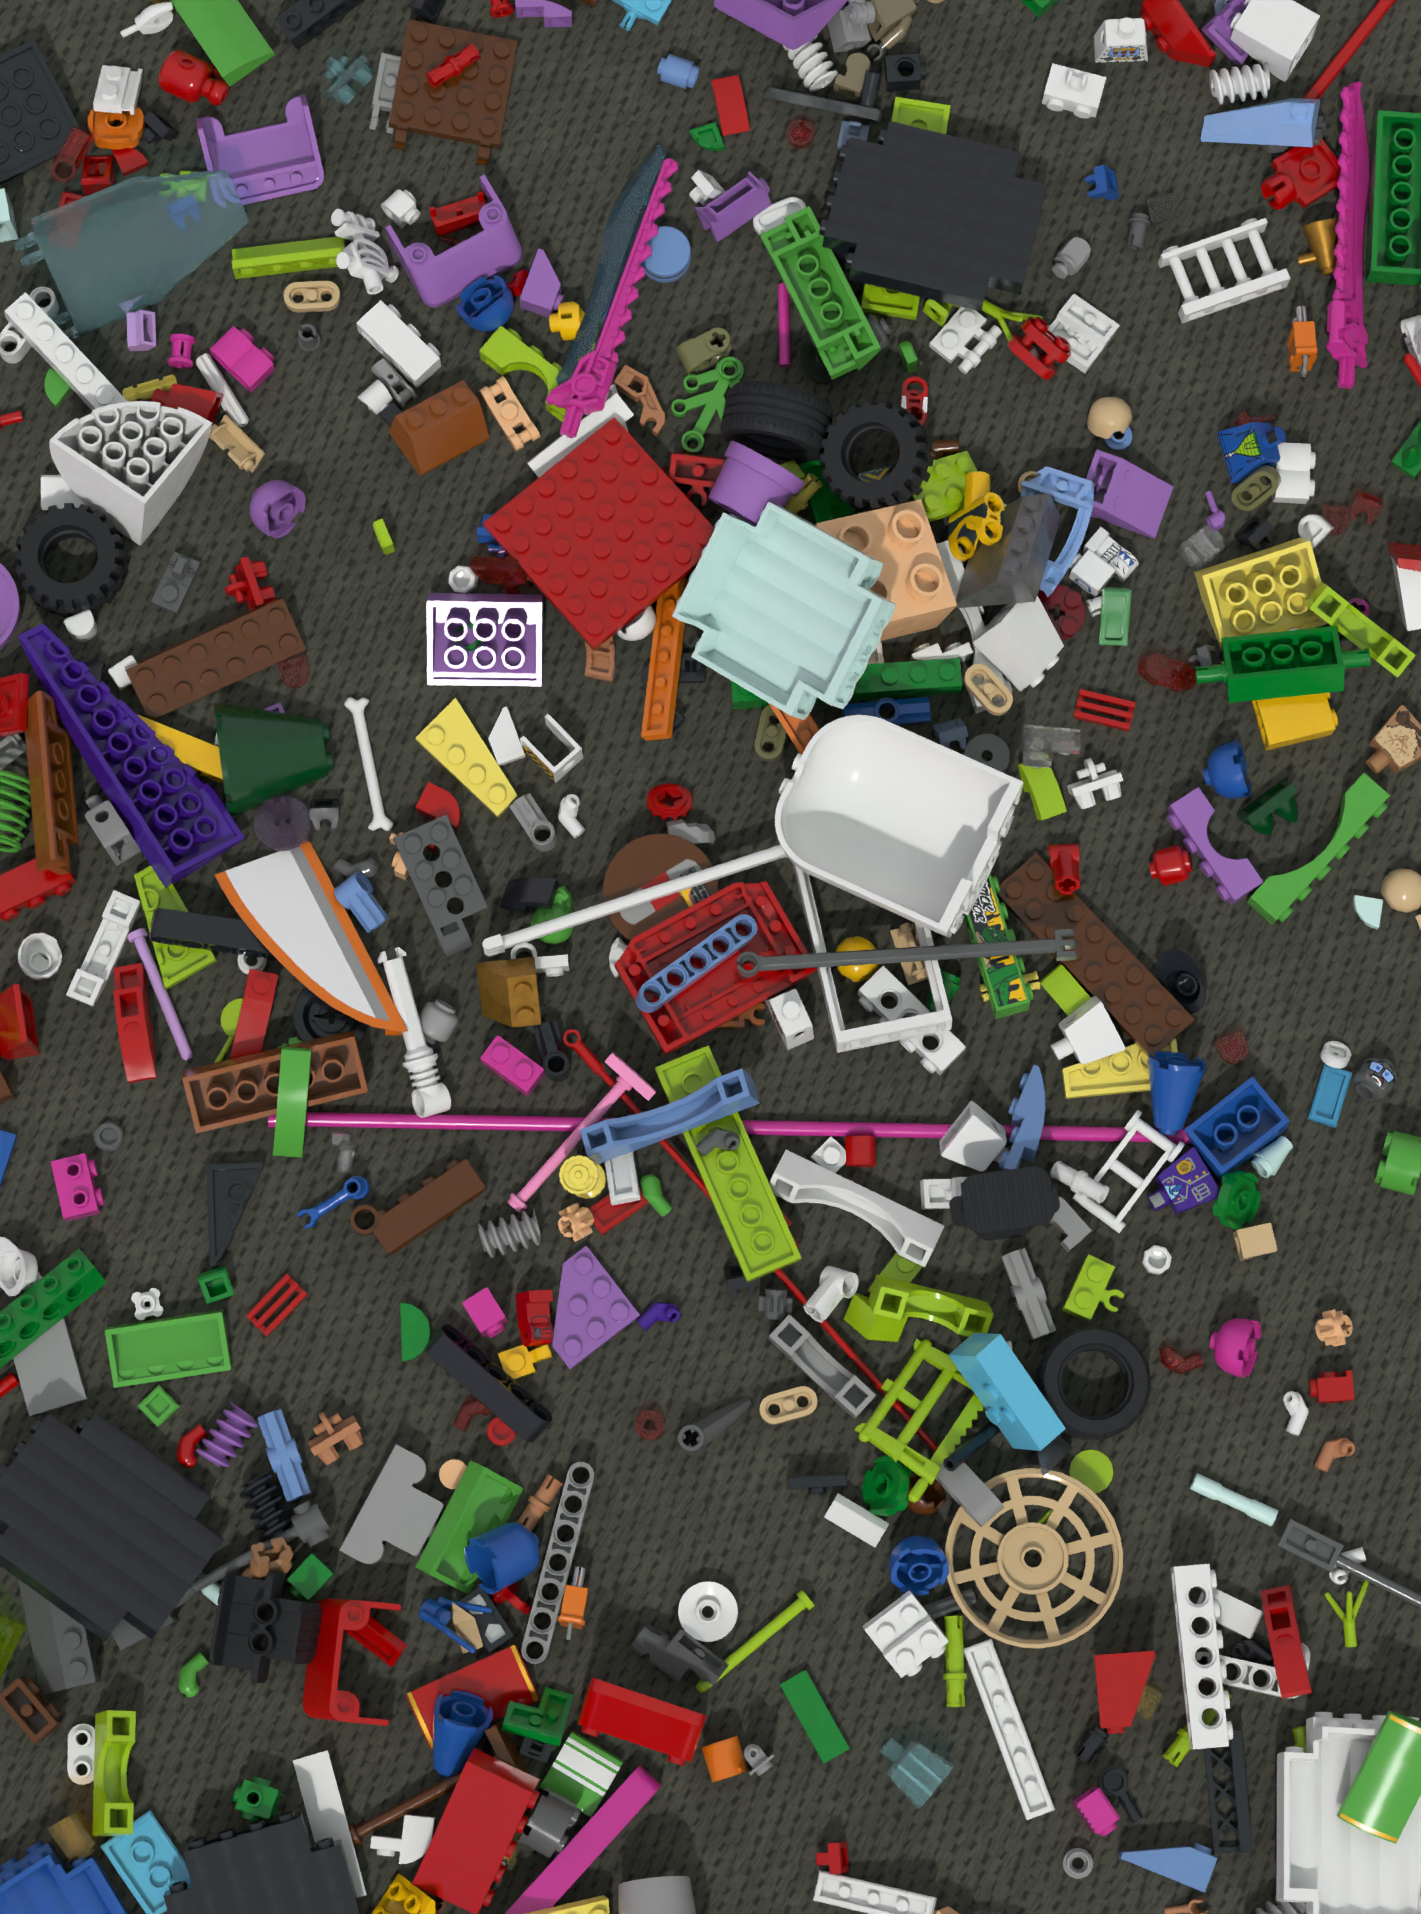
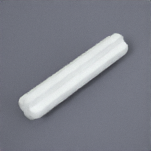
M208 353L199 356L196 359V365L212 391L224 394L221 406L225 413L239 428L245 427L248 424L249 418L212 357Z

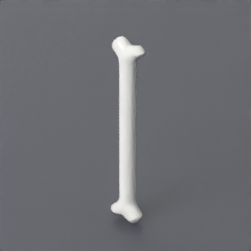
M349 697L344 705L353 715L373 811V820L368 828L372 831L379 828L389 831L393 826V822L386 817L364 716V709L369 700L365 697L359 700Z

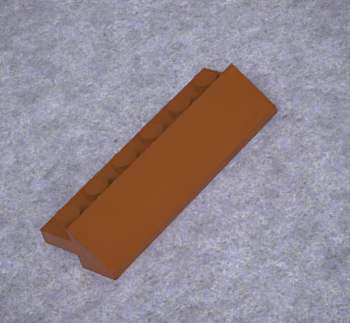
M37 691L28 699L27 729L25 732L37 871L48 869L58 875H65L71 873L68 845L79 843L70 734L58 726L54 697L43 691Z

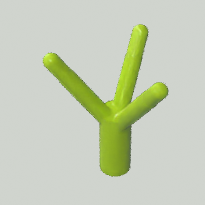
M984 299L982 311L998 320L1008 341L1013 336L1004 318L1017 322H1022L1023 319L1027 320L1029 317L1034 319L1040 317L1043 319L1040 315L1005 311Z
M1366 1580L1362 1583L1354 1606L1353 1594L1351 1591L1347 1592L1346 1615L1329 1592H1326L1324 1595L1343 1622L1345 1647L1357 1646L1355 1618L1369 1585V1582Z

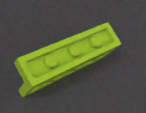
M330 237L232 249V269L235 279L338 267L336 258L345 248L344 238Z

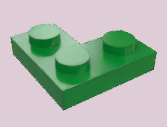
M545 1687L539 1709L510 1701L501 1731L560 1746L574 1695Z

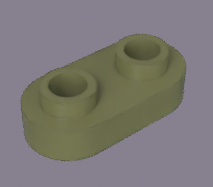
M1267 465L1255 469L1234 488L1231 495L1233 504L1243 511L1255 509L1276 492L1281 483L1279 472Z
M770 705L766 706L761 712L754 744L756 755L761 760L767 762L774 761L780 757L786 737V730L781 722L775 725L770 723L769 718L776 716ZM771 743L774 749L771 752H767L763 749L764 744Z

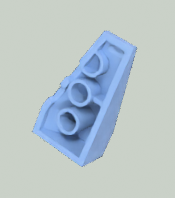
M1289 98L1206 115L1203 122L1201 141L1313 147L1320 99Z

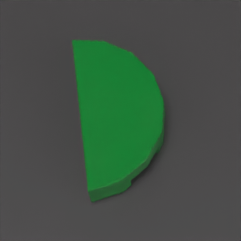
M400 1303L402 1362L414 1360L423 1353L429 1344L431 1329L428 1319L420 1309L412 1304Z

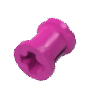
M186 334L171 335L172 351L171 358L168 359V365L173 368H192L191 351L192 345L195 344V338Z

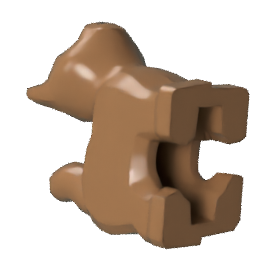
M283 1537L271 1539V1546L273 1548L266 1551L264 1550L265 1545L262 1542L253 1544L251 1546L253 1556L250 1560V1567H247L241 1576L266 1580L269 1571H280L284 1573L285 1579L286 1573L292 1567L291 1559L293 1557L292 1550L287 1545Z

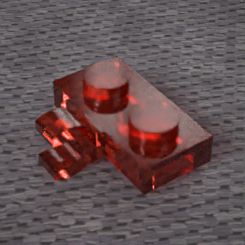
M473 557L468 565L484 583L501 584L507 594H521L516 589V584H527V573L519 565V561L513 557Z

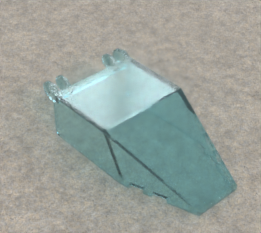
M227 170L190 172V174L185 175L163 174V176L156 177L135 176L32 218L33 232L17 240L14 243V248L16 251L31 247L35 243L38 244L40 250L25 255L20 261L23 266H28L44 258L67 309L66 312L50 319L57 326L71 319L74 326L62 331L71 340L127 317L126 313L144 310L158 304L249 223V219Z

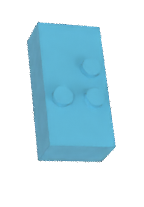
M973 1333L949 1354L953 1363L985 1407L987 1418L998 1426L1013 1449L1041 1451L1066 1429L1001 1334Z

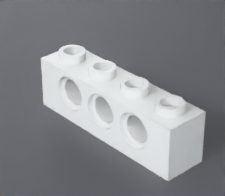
M884 966L858 990V995L861 997L858 1000L859 1003L868 1012L874 1010L881 1017L880 1023L902 1019L906 1016L931 1013ZM885 996H892L895 998L897 1006L893 1009H887L882 1006L881 999ZM949 1030L899 1041L907 1051L912 1053L915 1050L923 1058L920 1063L926 1070L932 1074L936 1071L939 1075L966 1049V1046ZM927 1036L934 1037L938 1042V1047L934 1050H928L923 1046L922 1040Z

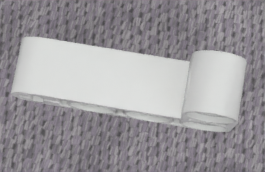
M1302 1643L1308 1670L1310 1662V1651L1308 1647ZM1196 1652L1195 1659L1200 1661L1204 1657V1663L1207 1664L1210 1660V1653ZM1219 1655L1220 1661L1224 1660L1226 1665L1232 1663L1238 1670L1237 1677L1234 1680L1222 1679L1223 1685L1281 1697L1275 1667ZM1257 1670H1262L1267 1676L1266 1684L1262 1687L1256 1686L1253 1682V1674ZM1203 1678V1679H1201V1680H1205V1681H1210V1682H1212L1209 1678Z

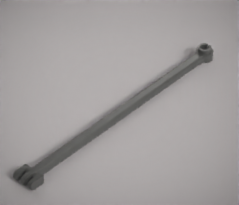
M1074 929L1054 930V938L776 956H757L753 952H744L737 959V970L744 977H753L759 971L1046 953H1056V961H1069L1077 959V952L1065 951L1076 948L1075 940H1064L1075 937ZM750 963L754 967L752 970H745L743 966Z

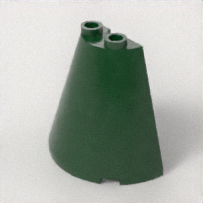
M221 702L214 703L226 805L231 817L328 776V770L333 769L331 752L325 753L324 741H330L328 724H322L321 719Z

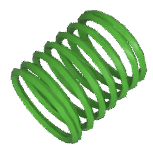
M0 770V798H2L0 799V809L18 811L23 814L22 816H15L0 810V820L15 821L22 825L12 826L0 821L1 831H11L18 835L13 837L0 833V842L12 846L0 845V851L18 852L22 850L19 841L25 838L22 830L27 828L24 820L30 817L27 812L31 808L30 785H24L5 777L29 784V778ZM7 789L23 790L29 795H20ZM4 799L20 800L26 805H17Z

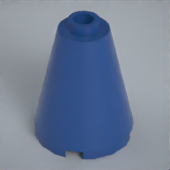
M1158 1051L1155 1052L1154 1056L1148 1054L1147 1060L1154 1126L1159 1128L1160 1133L1174 1135L1177 1131L1182 1130L1185 1125L1207 1063L1204 1059L1195 1056L1194 1061L1186 1058L1185 1053Z
M458 1690L451 1691V1695L443 1697L444 1693L440 1694L435 1700L433 1707V1767L443 1777H452L463 1770L474 1748H477L485 1735V1730L490 1727L493 1720L492 1708L490 1707L488 1710L483 1705L484 1700L481 1697Z

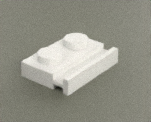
M102 65L93 101L94 111L121 114L122 111H130V114L135 115L143 81V69L138 68L137 72L130 71L129 67Z

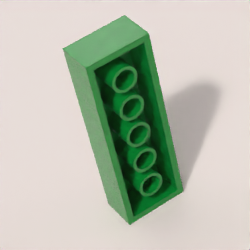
M1378 110L1372 122L1365 282L1421 286V113Z

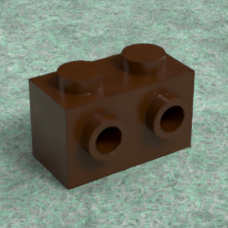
M19 1677L0 1693V1703L34 1744L41 1743L63 1723L58 1718L62 1714L51 1701L46 1703L39 1695L42 1689L32 1678L27 1681L25 1677Z

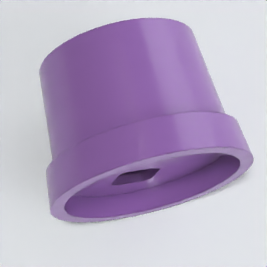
M730 441L724 455L726 461L708 498L733 515L757 525L760 514L768 502L784 508L792 496L796 497L805 483L763 455L735 441Z

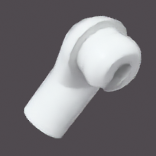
M1289 1391L1283 1397V1402L1291 1416L1285 1431L1299 1436L1309 1411L1303 1397L1298 1392Z
M1362 1547L1340 1553L1357 1563L1366 1561ZM1335 1565L1329 1575L1334 1583L1340 1585L1348 1580L1349 1572Z

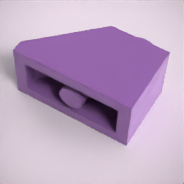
M538 248L519 299L520 308L549 317L551 313L558 311L559 303L564 302L565 296L561 295V284L544 250Z

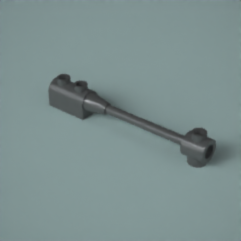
M307 1501L293 1509L296 1515L291 1517L294 1526L271 1539L283 1537L286 1543L300 1537L304 1544L308 1543L312 1547L331 1537L329 1533L331 1526L318 1503L311 1505L310 1501ZM271 1539L263 1542L265 1551L273 1548L271 1546ZM251 1549L197 1578L174 1610L194 1597L200 1590L250 1564L253 1556ZM173 1611L159 1630L178 1621ZM124 1619L119 1622L112 1632L120 1651L147 1638L145 1634Z

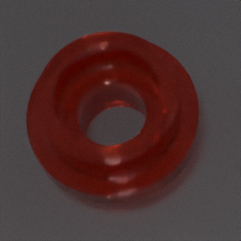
M644 1411L635 1420V1430L641 1438L654 1440L662 1434L664 1420L655 1411ZM645 1421H654L655 1428L652 1431H647L644 1428Z

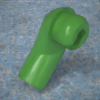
M653 1174L643 1176L640 1180V1187L642 1188L644 1198L660 1216H665L671 1211L672 1206L663 1197L660 1180Z

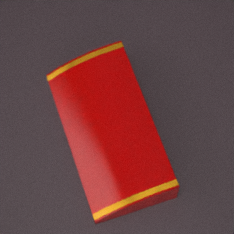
M516 1644L406 1694L430 1749H433V1707L435 1700L442 1693H444L443 1697L451 1695V1691L458 1690L481 1697L484 1700L483 1705L488 1710L490 1707L493 1710L492 1721L506 1715L510 1701L528 1706L540 1700Z

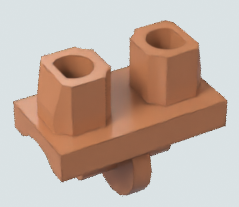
M324 1412L318 1414L322 1422L313 1427L315 1434L318 1436L308 1441L313 1455H318L326 1465L340 1457L333 1446L339 1441L344 1440L349 1450H354L363 1444L359 1431L361 1428L354 1415L342 1421L338 1413L327 1418Z

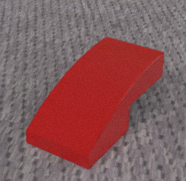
M739 75L711 80L722 136L750 131Z

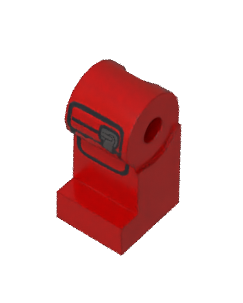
M534 1290L515 1294L518 1329L522 1344L526 1347L549 1345L553 1338L549 1302L553 1301L552 1290Z

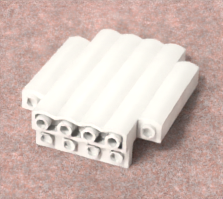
M1315 1712L1314 1717L1306 1719V1753H1304L1303 1747H1285V1752L1277 1754L1276 1901L1306 1903V1914H1421V1796L1396 1844L1367 1833L1337 1816L1386 1717L1385 1715H1374L1372 1720H1362L1361 1714H1343V1718H1333V1713ZM1410 1717L1412 1719L1419 1721V1718L1417 1717Z

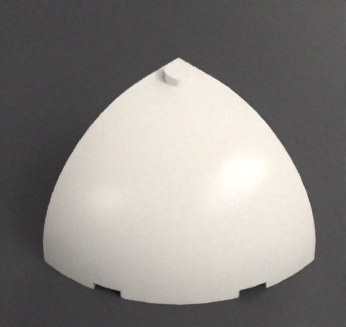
M131 401L115 403L92 410L91 414L79 420L76 418L65 425L50 439V452L59 473L82 502L90 506L93 512L98 510L103 513L106 519L114 524L117 531L141 546L188 483L207 445L212 422L180 407L174 409L161 406L159 402Z

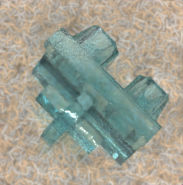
M343 55L338 61L329 57L326 60V64L330 69L324 76L329 81L335 75L339 78L323 94L328 99L334 97L339 103L346 106L357 95L346 83L353 78L363 88L374 77L371 70L365 65L368 60L361 55L345 70L344 66L349 62L346 56Z

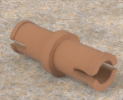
M547 1474L535 1495L529 1497L528 1501L530 1503L516 1523L524 1525L532 1532L544 1512L548 1513L550 1510L549 1504L560 1487L563 1486V1483Z

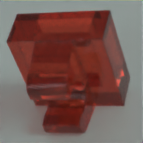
M1357 490L1352 503L1351 519L1355 520L1359 512H1366L1368 515L1366 525H1371L1375 518L1379 516L1384 500Z

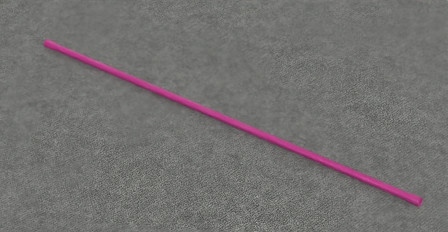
M306 1112L305 1127L573 1132L586 1117L435 1114L420 1118L417 1114ZM276 1115L268 1116V1127H275ZM602 1117L597 1123H599V1122H601V1121H604V1120H606V1119H613V1118H605V1117ZM741 1120L748 1135L841 1137L868 1135L895 1138H942L952 1126V1124ZM1002 1125L1006 1131L1007 1140H1010L1014 1127ZM1043 1126L1040 1140L1121 1142L1128 1131L1124 1127ZM1183 1127L1182 1130L1177 1131L1174 1135L1161 1133L1175 1144H1178L1180 1141L1184 1144H1191L1184 1132V1129L1187 1127ZM1138 1131L1129 1140V1142H1152Z

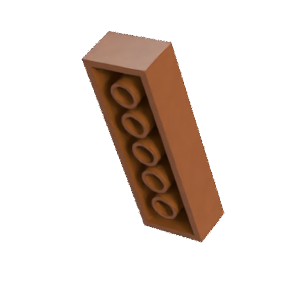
M354 1030L284 1046L311 1049L307 1107L368 1092V1084ZM282 1047L183 1071L182 1080L196 1134L276 1115Z

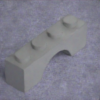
M790 1314L769 1335L768 1339L854 1419L876 1397V1394L859 1378L849 1372L825 1351L813 1336Z

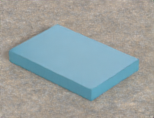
M151 1810L133 1822V1834L114 1836L100 1846L146 1914H163L167 1911L163 1895L166 1890H169V1885L184 1880L187 1884L191 1883L185 1859Z

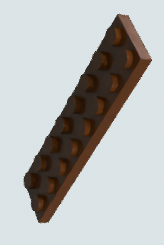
M1037 853L999 885L1000 892L996 893L998 899L1004 902L1005 906L1036 939L1054 938V930L1074 929L1075 937L1064 940H1075L1076 948L1065 951H1076L1077 959L1058 962L1066 968L1091 997L1096 996L1102 1001L1108 1015L1147 1056L1148 1054L1154 1056L1155 1052L1162 1051L1195 1021L1184 1007L1074 892L1071 895H1062L1059 890L1055 889L1053 871ZM1050 953L1056 959V953Z

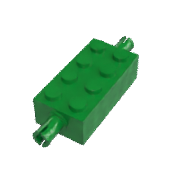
M1337 626L1221 638V664L1195 666L1197 685L1223 681V684H1226L1228 702L1234 703L1344 691L1345 668L1370 667L1371 659L1369 648L1343 651L1340 646Z

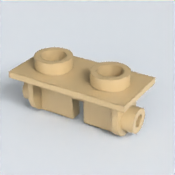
M227 415L223 416L218 426L216 424L212 425L209 438L222 450L228 448L229 452L227 455L241 470L245 469L247 472L251 471L253 473L265 453Z
M904 923L899 928L890 931L895 948L920 947L915 923ZM924 961L900 962L908 985L928 979Z

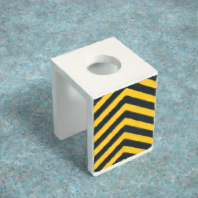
M547 714L544 716L546 726L571 753L554 767L525 736H522L520 741L524 751L556 783L583 759L582 748Z

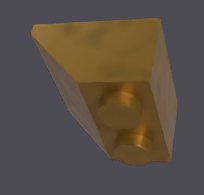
M534 957L476 963L483 1016L512 1028L541 1025Z

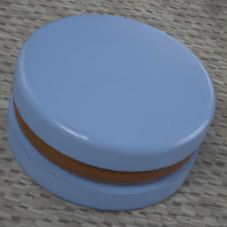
M669 226L658 227L659 233L648 241V246H651L652 255L644 260L641 266L645 268V274L652 280L669 283L678 280L687 272L691 262V247L687 237L680 230Z

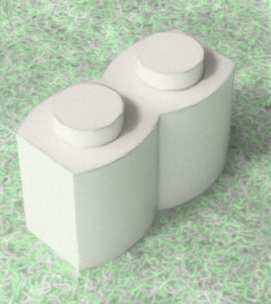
M1284 442L1277 446L1281 458L1273 468L1279 472L1281 483L1276 492L1272 494V502L1306 504L1309 497H1313L1315 492V480L1310 479V469L1315 467L1316 454L1311 452V444Z

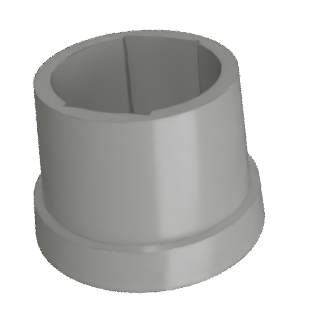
M663 1876L632 1880L619 1884L618 1914H696L690 1877Z

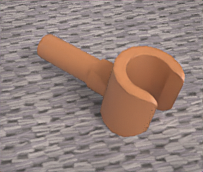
M1203 1896L1193 1899L1189 1904L1164 1907L1165 1914H1207L1209 1910L1200 1911L1196 1906L1197 1903L1207 1900Z

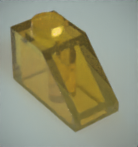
M82 1811L73 1813L47 1828L69 1860L75 1857L84 1859L95 1853L93 1847L99 1844L96 1836H92V1828Z

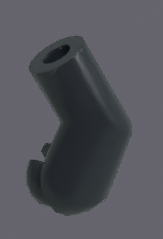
M1255 1639L1238 1641L1231 1648V1655L1236 1659L1250 1660L1257 1658L1267 1666L1273 1663L1272 1651Z

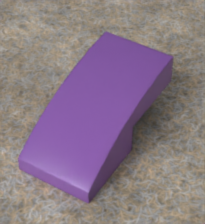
M515 0L516 18L544 17V27H572V11L559 4L547 0Z

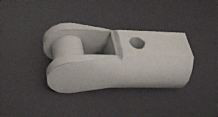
M382 358L373 365L371 371L402 408L406 406L405 403L411 398H417L414 390L386 358ZM402 385L405 389L397 394L394 389Z

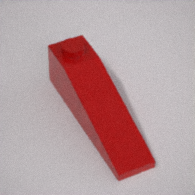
M254 969L249 970L229 1060L262 1052L278 980L277 974Z

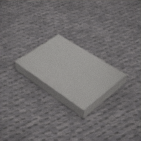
M62 1318L13 1358L30 1417L88 1399L65 1318Z

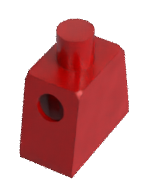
M173 383L169 393L158 388L155 389L151 402H159L161 406L178 409V407L186 409L207 419L213 425L224 394Z

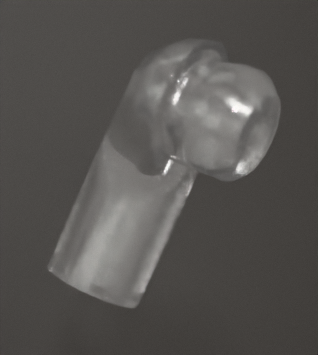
M335 1130L331 1143L333 1145H340L336 1170L350 1173L355 1152L351 1133L347 1130H344V1132Z

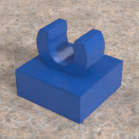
M1104 164L1094 167V175H1089L1085 178V181L1089 184L1096 183V188L1093 191L1087 192L1088 196L1095 199L1103 197L1107 200L1119 198L1115 171Z

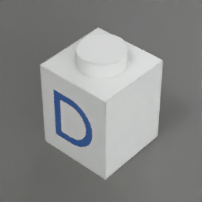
M1088 549L1083 556L1079 553L1070 565L1072 570L1069 578L1096 598L1102 591V587H1105L1112 579L1116 570Z

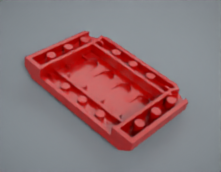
M767 881L748 884L739 882L725 887L634 937L615 963L616 971L635 1002L637 992L646 981L739 915H749L755 920L757 924L756 934L745 947L652 1013H645L639 1009L664 1054L681 1048L817 971V968L759 971L753 977H744L739 974L737 959L744 952H753L757 956L808 954ZM735 926V930L739 935L748 936V930L744 926ZM721 942L712 943L714 950L717 952H726L725 946ZM690 959V964L693 968H703V964L699 959ZM750 963L743 966L745 970H752L754 967ZM667 975L668 983L673 986L680 985V980L677 976ZM643 992L644 998L648 1002L657 1001V997L653 992Z

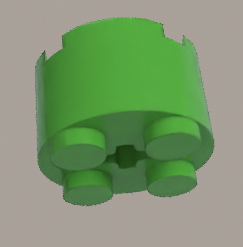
M1394 1131V1133L1388 1132L1382 1155L1387 1156V1160H1380L1375 1183H1379L1381 1188L1414 1196L1421 1173V1137Z

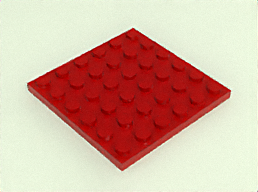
M615 417L483 523L484 528L593 651L694 570L702 556L704 547L708 544L714 532V527Z

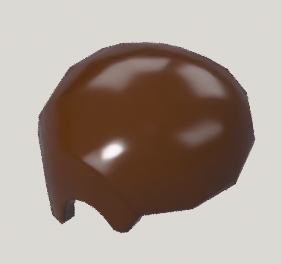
M911 1473L908 1494L918 1479H921L917 1474ZM935 1479L932 1485L928 1483L927 1489L917 1502L913 1503L909 1500L907 1508L916 1514L930 1515L946 1502V1493Z

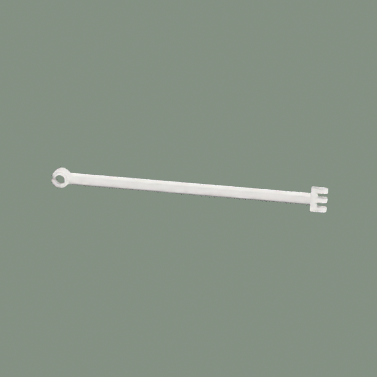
M777 845L501 936V934L484 939L482 943L484 954L486 956H494L505 952L507 948L784 858L787 855L781 845Z

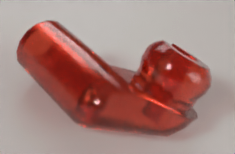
M1164 1347L1159 1353L1162 1365L1176 1374H1183L1204 1366L1199 1353L1183 1357L1174 1352L1172 1347Z
M476 1397L462 1404L452 1426L466 1432L473 1416L479 1414L487 1416L492 1411Z

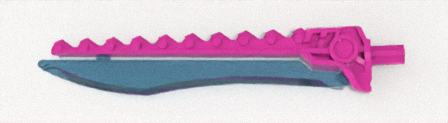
M660 145L656 147L655 152L632 178L604 229L601 256L589 304L563 368L556 377L558 386L552 389L546 398L548 405L554 404L556 407L566 409L560 434L566 435L567 438L577 436L583 414L590 415L592 412L603 410L617 368L616 363L619 362L618 353H615L614 350L626 340L625 332L621 330V327L632 319V312L628 309V305L639 297L638 289L634 285L645 276V268L641 266V263L652 255L651 246H648V241L659 233L658 225H655L654 221L665 213L664 203H661V199L672 191L671 183L667 179L678 171L677 161L671 158L663 161L665 152Z

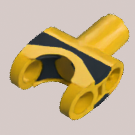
M973 471L966 474L964 508L955 512L949 518V549L952 555L960 561H966L974 555L978 540L990 546L997 543L1002 536L1004 503L999 495L990 492V475L986 472ZM990 530L993 538L988 537L985 531ZM958 543L964 547L966 554L960 551Z

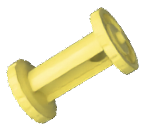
M581 1155L572 1156L560 1168L559 1177L564 1189L572 1194H576L580 1198H594L601 1194L606 1186V1173L602 1166L588 1157Z

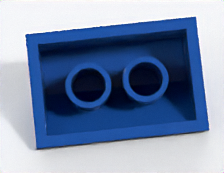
M1252 1076L1184 1129V1132L1204 1164L1220 1182L1226 1172L1236 1170L1255 1153L1287 1130L1290 1120Z

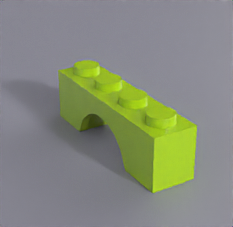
M500 326L479 350L480 359L502 376L516 370H526L538 375L547 386V396L552 389L570 379L565 375L566 371L555 362L550 364L543 358L544 354L533 345L528 347L521 341L522 337L511 328L506 330ZM545 401L546 410L563 423L566 409L556 407L554 404L548 405Z
M1323 582L1318 585L1304 603L1305 606L1328 624L1337 626L1338 632L1360 649L1369 648L1370 657L1397 678L1416 656Z
M877 1274L868 1300L873 1314L898 1320L906 1317L927 1319L946 1326L956 1334L970 1337L973 1333H988L994 1315L989 1303L986 1301Z
M106 1710L95 1715L92 1836H126L133 1834L134 1803L131 1801L127 1789V1763L131 1748L135 1743L136 1711Z

